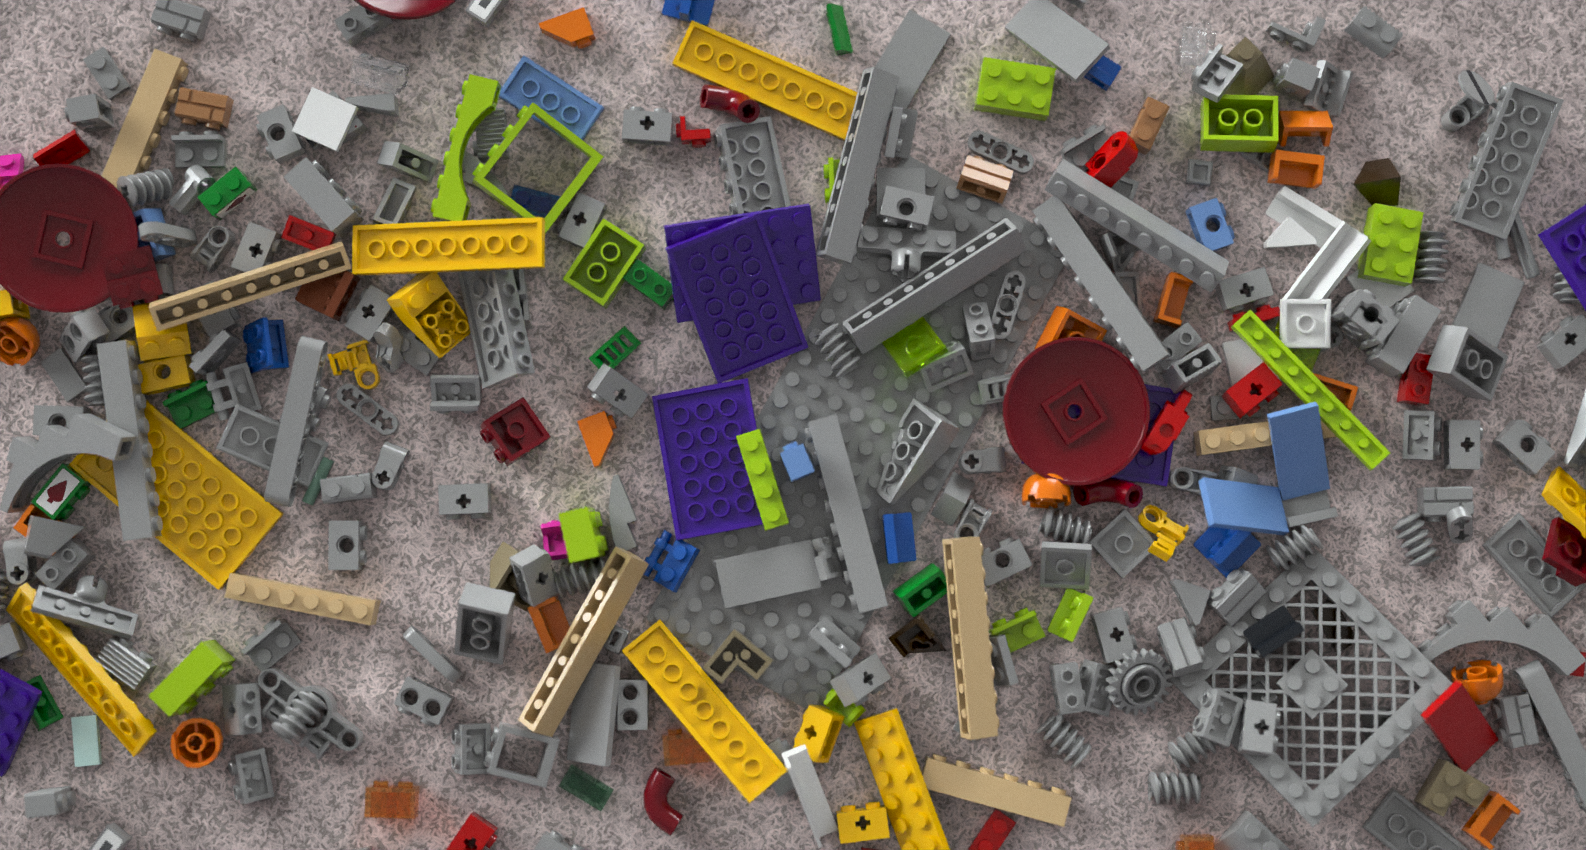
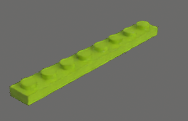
M1251 309L1231 327L1305 404L1312 402L1318 404L1320 420L1370 471L1390 454L1380 441Z

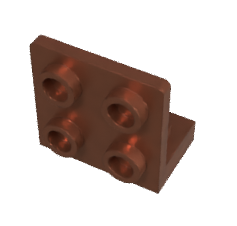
M346 270L305 283L299 289L295 300L339 322L361 278Z

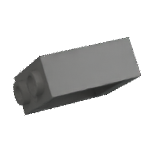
M500 721L499 728L494 727L491 741L494 742L492 752L487 751L484 760V766H487L488 774L546 788L560 739L554 735L552 737L542 735L528 728ZM506 732L545 742L536 777L496 767Z

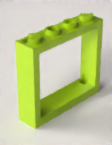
M532 102L529 107L524 105L516 116L519 118V121L515 126L510 124L501 136L505 139L500 145L495 143L489 150L487 155L490 158L484 165L480 162L472 174L475 178L472 183L518 218L535 217L485 179L486 175L532 115H535L590 158L544 218L546 233L604 156Z

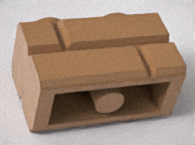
M181 87L175 108V116L182 120V124L195 127L197 123L206 124L205 128L220 131V127L228 128L234 100L226 95Z
M1147 97L1143 102L1129 134L1134 139L1138 152L1144 155L1150 151L1170 108L1167 104L1151 97Z
M967 155L956 189L1002 204L1012 178L1013 170L1008 169L1003 164L987 162L979 156L972 157Z

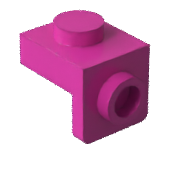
M21 153L0 156V190L11 179L23 172L24 157Z
M552 520L541 524L544 550L549 553L551 560L568 558L560 521Z

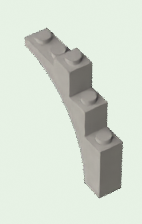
M88 413L74 414L70 422V429L61 425L43 426L39 440L31 436L13 437L6 459L13 463V468L10 471L6 490L2 496L0 510L6 513L24 511L29 497L39 481L54 466L67 458L81 453L100 455L114 461L130 459L137 436Z
M1457 600L1448 607L1450 612L1445 615L1451 624L1445 623L1437 629L1436 633L1438 635L1434 639H1427L1417 647L1431 661L1443 652L1462 644L1476 641H1500L1530 651L1544 660L1559 675L1569 676L1586 661L1584 656L1547 614H1532L1524 621L1526 624L1524 626L1509 607L1499 608L1497 606L1486 614V619L1471 600H1463L1462 602Z

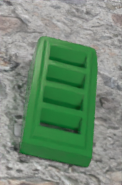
M624 326L591 355L589 360L600 369L603 362L599 357L603 355L611 363L609 367L615 370L642 343ZM622 335L632 343L630 347L620 339ZM617 342L625 352L621 354L613 344ZM610 348L618 358L614 360L606 350Z

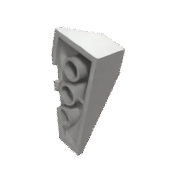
M914 398L900 420L898 427L901 428L898 440L893 441L891 449H894L891 460L885 464L876 491L891 505H894L948 450L960 431V428L949 419Z

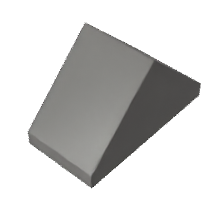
M953 472L930 515L952 526L964 508L975 483Z
M1179 579L1170 580L1169 582L1190 624L1194 626L1200 624L1211 590Z

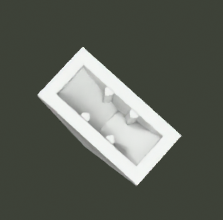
M1287 217L1263 243V248L1309 246L1317 244L1315 237L1293 218Z

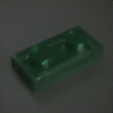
M571 764L559 787L599 811H602L614 791L612 787Z

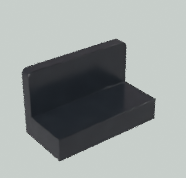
M1280 606L1245 629L1243 634L1258 657L1263 658L1305 630L1300 622H1296L1285 606Z

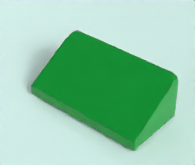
M829 3L826 6V14L835 54L839 56L852 53L853 49L844 9L840 5Z
M41 675L26 681V683L43 691L31 718L38 732L64 718Z

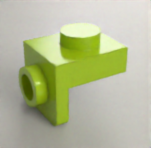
M834 688L827 693L826 699L823 701L830 710L845 716L843 722L849 728L866 711L861 704L855 706L852 703L844 707Z

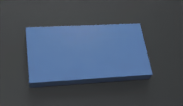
M524 55L501 88L499 98L518 110H521L524 105L529 107L534 102L582 140L585 139L605 109ZM532 115L531 118L563 138L535 115Z
M1312 402L1267 414L1278 487L1282 501L1330 489L1318 404Z
M1205 477L1198 481L1208 527L1275 535L1289 533L1279 487Z

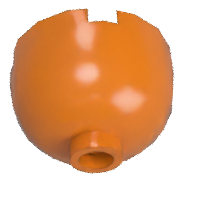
M23 317L3 318L0 320V361L11 366L15 363L21 364L20 366L25 365L38 352L40 334L37 328Z
M1037 473L1026 479L1023 485L1022 505L1025 506L1027 502H1030V507L1048 508L1049 506L1058 508V503L1064 502V507L1071 505L1070 486L1062 484L1056 479H1047ZM1047 474L1054 478L1064 480L1062 477L1056 474Z
M1478 659L1467 662L1472 667L1456 670V666L1452 668V683L1457 680L1463 684L1476 705L1486 704L1500 694L1504 683L1503 669L1499 663H1497V666L1491 665V660ZM1465 671L1467 674V679H1463V673Z
M191 718L179 724L176 731L173 732L170 747L176 760L185 764L184 766L200 768L211 764L220 755L223 749L224 737L221 729L215 722L206 718Z

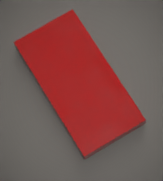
M1457 680L1421 713L1422 718L1453 763L1464 772L1499 740L1463 684Z

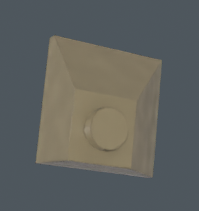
M1246 36L1226 55L1243 64L1241 73L1225 92L1227 95H1256L1274 77L1263 53Z
M503 541L490 561V588L515 593L514 606L527 612L530 604L520 597L509 559L521 550Z

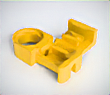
M362 340L349 344L347 346L348 350L327 354L333 375H342V371L349 369L350 372L354 371L360 387L367 390L376 388L380 383V375L377 365L375 363L372 364L366 345L370 342ZM336 359H337V362H338L340 371H338V368H337V365H336V361H335ZM366 372H372L375 375V381L372 385L367 386L362 381V377Z
M1148 505L1138 515V521L1143 528L1155 534L1158 539L1153 541L1147 551L1167 562L1171 558L1175 547L1179 546L1184 540L1189 526L1186 524L1183 527L1166 517L1167 512L1154 505ZM1146 513L1152 514L1156 522L1149 521L1146 518Z

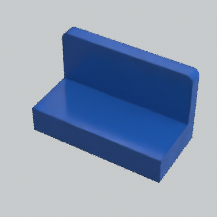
M1103 55L1083 77L1107 91L1119 73L1121 66Z
M906 512L882 515L887 564L916 561L912 514Z

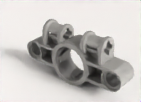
M278 668L264 670L259 675V686L272 696L271 700L262 710L261 717H267L273 723H280L279 715L287 716L285 712L286 707L294 708L292 700H300L298 696L300 691L316 692L315 695L326 701L328 707L327 714L322 717L320 721L322 724L318 727H308L305 723L304 725L308 732L305 733L306 735L299 744L302 748L306 747L313 752L318 760L323 758L333 743L345 751L354 750L362 745L364 741L363 732L337 712L336 699L328 689L319 685L303 687ZM270 673L275 674L277 677L275 686H271L268 683ZM348 732L353 733L356 737L354 745H349L346 742Z

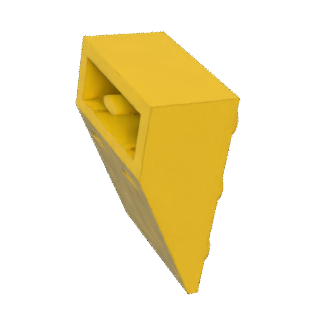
M437 272L419 273L387 299V302L399 319L438 358H442L470 334L466 314Z

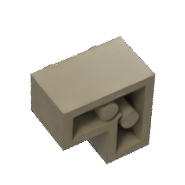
M734 629L704 665L703 669L721 684L737 665L758 680L772 663L773 659L737 629Z
M1438 758L1414 801L1434 814L1444 817L1454 798L1471 807L1478 808L1490 787L1450 762Z

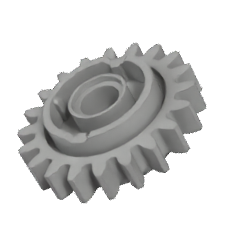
M1141 648L1140 653L1132 649L1131 657L1124 653L1123 662L1115 660V664L1118 667L1117 669H1109L1113 676L1106 678L1110 685L1105 689L1110 694L1108 698L1119 710L1121 709L1125 714L1131 711L1137 716L1139 709L1143 714H1146L1148 706L1155 710L1156 701L1161 704L1163 703L1161 695H1169L1165 687L1172 686L1168 678H1171L1173 674L1168 670L1170 665L1160 654L1153 650L1148 652L1144 648Z

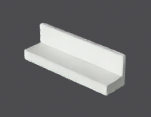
M1286 186L1278 191L1265 213L1280 224L1287 217L1293 218L1316 238L1317 244L1315 245L1319 248L1323 247L1342 222V220Z
M1342 221L1283 299H1327L1370 244L1371 240L1345 221Z
M804 744L782 753V756L818 847L821 848L822 844L819 837L838 830V827Z

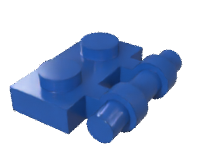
M664 530L660 538H656L654 542L655 547L650 556H646L644 560L649 565L643 575L649 577L653 569L658 571L653 580L677 593L700 550L684 540H675L672 546L668 542L673 534ZM666 550L669 553L661 565L658 563V560L663 551Z

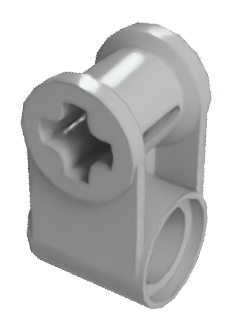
M1465 95L1456 105L1443 114L1441 125L1446 131L1455 132L1479 117L1490 107L1478 105ZM1452 114L1458 118V124L1452 120Z
M223 226L212 227L203 240L194 248L190 258L193 261H199L207 267L206 270L209 273H213L233 247L236 238L232 230ZM225 232L226 239L223 243L219 244L218 236L220 233Z
M386 441L382 446L378 462L372 474L373 484L386 491L394 488L401 471L405 467L403 463L406 456H409L410 450ZM387 473V476L390 478V481L383 483V481L379 478L381 475L385 476Z
M1004 447L967 451L958 460L959 469L965 474L1007 472ZM969 456H971L972 460H976V464L972 468H970L969 464H965V460L969 459Z
M1186 467L1175 468L1169 472L1168 484L1173 489L1201 496L1198 481L1203 477L1214 479L1217 477V473ZM1178 472L1183 473L1185 476L1183 485H1179L1176 482Z
M971 498L955 529L954 538H960V531L963 528L969 529L972 537H978L988 522L993 509H986L976 504L975 500Z
M26 538L7 540L3 544L6 576L12 584L23 585L27 582L30 585L37 578L35 575L37 573L36 556L24 554ZM24 570V575L20 577L19 573H22Z

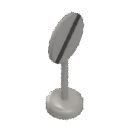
M1462 71L1458 76V82L1463 92L1478 105H1491L1493 108H1496L1498 103L1494 100V93L1489 84L1473 71Z

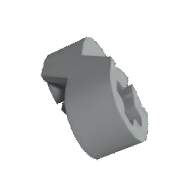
M383 322L373 333L378 343L375 358L384 370L394 373L404 362L400 353L402 337L393 325Z

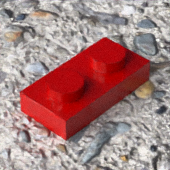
M74 129L34 153L33 158L39 166L70 164L89 153L90 148Z
M289 215L281 238L308 249L316 250L333 244L336 234L328 229Z
M1270 304L1256 308L1257 313H1254L1262 322L1278 318L1280 316L1279 306L1271 308ZM1247 311L1232 315L1233 320L1227 322L1230 332L1233 331L1231 327L1244 314H1246Z
M995 808L968 847V850H998L1016 822Z

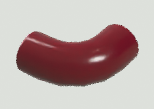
M705 84L702 87L700 94L701 108L729 113L745 123H751L758 118L760 114L759 104L750 96L736 90Z
M1108 478L1093 484L1075 485L1073 495L1076 502L1081 506L1110 502L1128 508H1135L1141 503L1143 489L1141 486L1129 481Z
M655 767L643 791L644 808L649 819L660 830L671 836L683 817V814L673 809L668 802V793L676 780L662 769Z

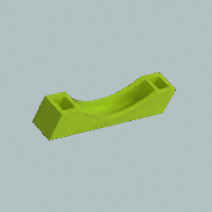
M469 74L468 81L465 80L463 83L462 95L464 97L462 104H458L455 117L458 118L456 128L452 127L449 141L452 142L450 151L445 152L443 165H445L444 174H440L437 182V189H439L438 197L433 199L431 205L433 217L438 221H465L468 218L471 202L463 181L462 165L464 153L469 139L477 126L496 110L502 87L499 81Z

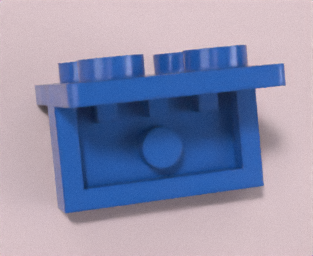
M665 0L662 15L687 22L693 20L708 26L715 0Z
M267 317L260 318L244 326L243 341L247 346L246 362L250 373L289 368L283 319L268 320Z
M1209 527L1193 543V546L1227 578L1231 571L1238 569L1261 546V543L1250 531Z

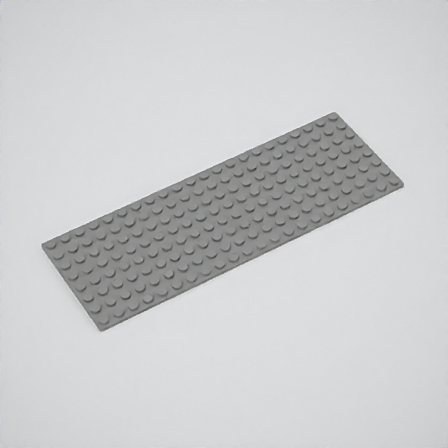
M911 156L909 158H902L897 168H926L925 195L934 197L927 229L923 230L956 231V249L1007 218L1018 228L1027 250L862 355L853 344L842 322L909 279H907L908 268H904L903 278L893 275L891 272V255L887 253L858 252L857 239L855 258L851 263L842 265L804 333L808 348L792 355L756 419L757 429L761 430L790 524L765 531L764 525L690 538L688 543L700 550L677 593L663 586L647 615L649 622L655 624L660 619L674 636L710 656H713L731 632L737 629L771 657L773 661L758 680L753 678L739 665L734 669L805 709L809 705H823L827 693L832 688L829 681L837 677L843 668L842 664L809 635L810 631L826 616L857 643L874 610L859 613L858 609L853 610L849 595L853 594L852 586H846L844 575L820 581L822 586L820 588L725 608L715 560L809 539L812 541L813 539L828 535L832 539V552L837 551L836 547H840L839 538H833L830 523H834L832 513L827 514L824 500L828 499L826 490L820 489L817 476L821 475L819 466L814 467L811 452L815 451L813 442L808 443L804 430L809 428V421L837 414L885 592L900 563L887 564L882 515L910 512L912 514L915 537L987 404H981L978 380L1004 375L1064 266L1060 259L1063 257V254L1059 249L1054 250L1049 244L1047 238L1050 236L1046 230L1043 229L1041 231L1037 225L989 199L956 189L957 181ZM876 206L865 226L907 228L906 224L898 223L897 226L883 223V219L876 217ZM921 257L920 272L944 257ZM1011 271L1021 272L1026 279V285L1010 334L1003 340H995V357L971 361L969 335L962 306L964 304L985 301L991 319L1004 277ZM1014 276L1012 280L1008 279V282L1011 283V288L1009 292L1004 290L1003 294H1011L1016 298L1018 297V294H1013L1015 287L1021 286V283L1017 282V277ZM1004 299L1000 302V308L1004 312H1011L1014 304L1011 300ZM997 313L996 317H1001L997 326L993 325V328L996 329V334L1000 335L1001 332H1006V329L1003 328V323L1005 319L1010 321V317H1002ZM835 323H839L835 332L844 331L841 341L850 340L846 349L855 348L851 356L861 357L856 363L861 366L840 379L836 377L840 369L831 370V366L835 361L826 362L825 360L829 353H820L824 345H815L816 340L819 338L815 336ZM959 341L966 350L974 374L929 393L914 360L919 358L924 352L942 348L947 342ZM988 384L989 395L992 397V385ZM914 398L949 419L960 428V431L948 450L894 505H891L876 491L885 464L891 460L894 449H891L893 441L898 440L901 428L898 427L900 420ZM797 442L798 445H804L815 472L791 483L780 453L784 452V446ZM813 547L815 557L819 556ZM841 561L840 564L843 572L847 568L845 561Z

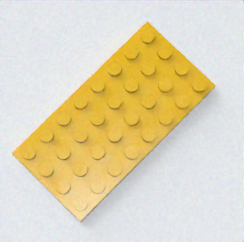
M146 399L144 412L150 427L147 433L148 442L152 445L153 449L151 463L156 472L154 485L155 492L158 493L160 500L159 506H157L158 515L163 522L161 536H156L155 538L215 588L221 590L228 582L229 573H235L284 513L272 503L265 502L264 496L183 429H180L171 419ZM78 454L69 466L118 506L112 460L96 454Z

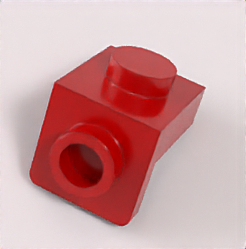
M680 116V123H676L677 138H681L682 144H692L694 148L706 147V143H711L710 129L686 130L685 116Z

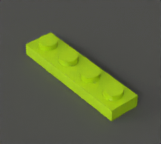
M757 429L736 436L765 531L790 524L761 430Z

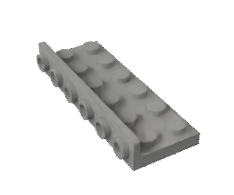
M1507 82L1505 86L1502 85L1496 97L1499 100L1495 109L1490 111L1487 118V123H1489L1487 131L1483 132L1478 140L1477 145L1480 146L1478 153L1473 155L1469 162V175L1460 184L1459 192H1461L1458 202L1455 201L1452 204L1449 215H1452V222L1463 224L1507 240L1564 101L1563 99L1515 82Z
M771 116L757 118L751 123L738 121L720 124L716 129V133L713 134L715 146L720 148V169L725 171L726 175L724 189L726 194H730L732 202L729 203L730 215L791 206Z
M513 269L459 271L458 276L482 389L492 388L520 375L535 373Z

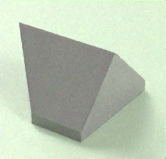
M1114 232L1106 233L1099 239L1108 266L1113 272H1123L1136 251L1141 250Z
M30 515L24 554L50 559L52 554L84 527Z

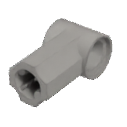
M193 165L187 169L184 175L186 182L169 201L172 207L184 215H187L199 200L197 197L216 182L200 165Z

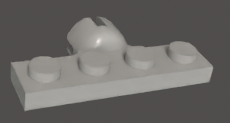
M863 226L862 232L858 237V252L887 253L891 255V272L898 278H903L904 268H908L907 279H911L919 274L921 270V257L923 256L945 257L956 250V231L923 229L921 231H914L907 228Z
M83 576L79 579L74 594H67L39 585L32 604V612L129 640L133 636L138 614L118 609L105 603L108 584L104 579L99 577L97 586L94 585L92 587L94 576Z

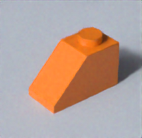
M584 7L538 23L543 34L571 47L586 48L592 44L591 41L596 40Z
M606 411L577 421L595 468L602 465L615 436L613 429L617 428L613 415L608 416Z

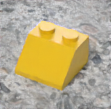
M150 303L132 306L141 361L192 354L187 322L157 331L149 310Z

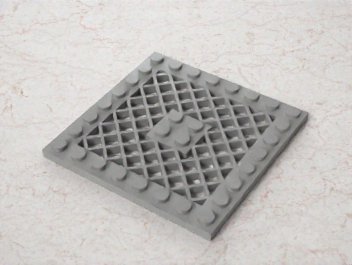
M1315 548L1314 555L1306 550L1305 560L1298 557V564L1292 563L1289 566V570L1285 569L1265 588L1266 593L1233 626L1227 624L1203 647L1206 660L1203 661V667L1200 671L1187 673L1177 678L1172 676L1169 679L1199 711L1201 708V697L1207 688L1219 689L1229 692L1231 695L1233 693H1247V700H1251V693L1265 694V702L1269 703V694H1283V708L1277 707L1276 710L1283 712V725L1275 726V729L1283 730V743H1278L1277 747H1283V760L1275 751L1269 757L1242 755L1312 827L1424 722L1421 713L1453 684ZM1311 581L1315 586H1305V585L1308 584V583ZM1300 591V603H1287ZM1305 591H1318V604L1305 603ZM1322 593L1334 604H1322ZM1280 606H1285L1286 609L1300 608V620L1295 621L1300 622L1304 630L1305 625L1318 626V638H1305V631L1300 633V638H1292L1288 641L1300 643V655H1287L1286 642L1282 645V655L1268 654L1263 658L1258 657L1257 654H1251V645L1243 634L1245 629ZM1305 608H1318V621H1305ZM1323 609H1336V622L1323 621ZM1340 610L1352 622H1341ZM1323 626H1336V639H1323ZM1341 626L1354 627V640L1341 639ZM1359 629L1370 640H1359ZM1247 641V654L1235 653ZM1305 643H1318V654L1311 649L1305 655ZM1323 643L1336 644V657L1323 656ZM1341 644H1354V657H1341ZM1359 644L1372 645V658L1359 657ZM1377 647L1388 658H1377ZM1229 658V671L1217 670ZM1233 658H1247V671H1233ZM1251 658L1265 659V672L1251 671ZM1269 659H1282L1283 672H1269ZM1287 660H1300L1287 672ZM1325 661H1336V672ZM1341 661L1354 662V675L1341 674ZM1359 662H1372V675H1359ZM1377 662L1390 663V676L1377 675ZM1395 665L1407 676H1396ZM1210 675L1211 686L1205 681ZM1216 675H1229V688H1216ZM1233 675L1247 676V689L1233 688ZM1251 676H1265V689H1251ZM1269 676L1282 677L1276 683L1281 690L1269 689ZM1343 679H1354V692H1342L1348 686ZM1359 679L1372 680L1373 693H1359ZM1377 680H1391V694L1378 693ZM1396 681H1409V694H1396ZM1414 683L1420 688V689H1419L1417 692H1415V693H1414ZM1287 696L1299 708H1287ZM1341 696L1355 697V710H1341ZM1337 697V709H1324ZM1360 697H1373V711L1360 710ZM1378 698H1391V711H1378ZM1396 698L1408 699L1396 711ZM1287 712L1301 713V726L1287 725ZM1323 713L1337 714V727H1324ZM1305 714L1311 720L1319 714V727L1305 726ZM1342 714H1355V728L1342 727ZM1360 715H1373V729L1360 728ZM1378 715L1390 716L1378 728ZM1240 716L1238 717L1230 742L1237 750L1241 724ZM1258 724L1255 728L1262 729L1261 724ZM1287 730H1301V744L1287 743ZM1305 730L1319 731V744H1306ZM1324 731L1337 732V745H1324ZM1342 732H1355V746L1342 745ZM1360 732L1373 733L1360 745ZM1287 747L1301 748V762L1288 761ZM1306 748L1319 749V762H1306ZM1324 749H1337V763H1324ZM1342 750H1355L1342 762ZM1288 765L1301 766V778ZM1306 766H1319V780H1306ZM1324 767H1337L1324 779ZM1307 784L1319 785L1314 790H1312Z

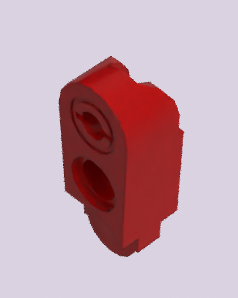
M1124 131L1113 134L1085 164L1089 169L1086 173L1111 188L1130 170L1129 167L1138 157V149L1134 139Z
M1183 389L1174 403L1168 400L1165 402L1147 432L1140 448L1149 455H1157L1165 451L1177 439L1190 417L1185 409L1193 394Z

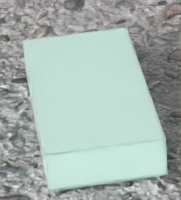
M98 716L71 717L75 767L102 764Z

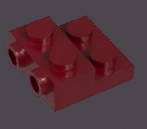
M150 245L99 257L113 306L119 305L120 309L135 306L134 301L144 299L145 303L160 300L159 295L163 294V289Z
M524 397L486 419L480 426L482 429L480 431L482 439L487 444L491 442L495 448L493 452L495 458L500 464L505 463L507 467L551 438Z
M1556 517L1551 521L1542 560L1557 569L1556 576L1576 587L1586 583V539L1575 526L1560 517Z

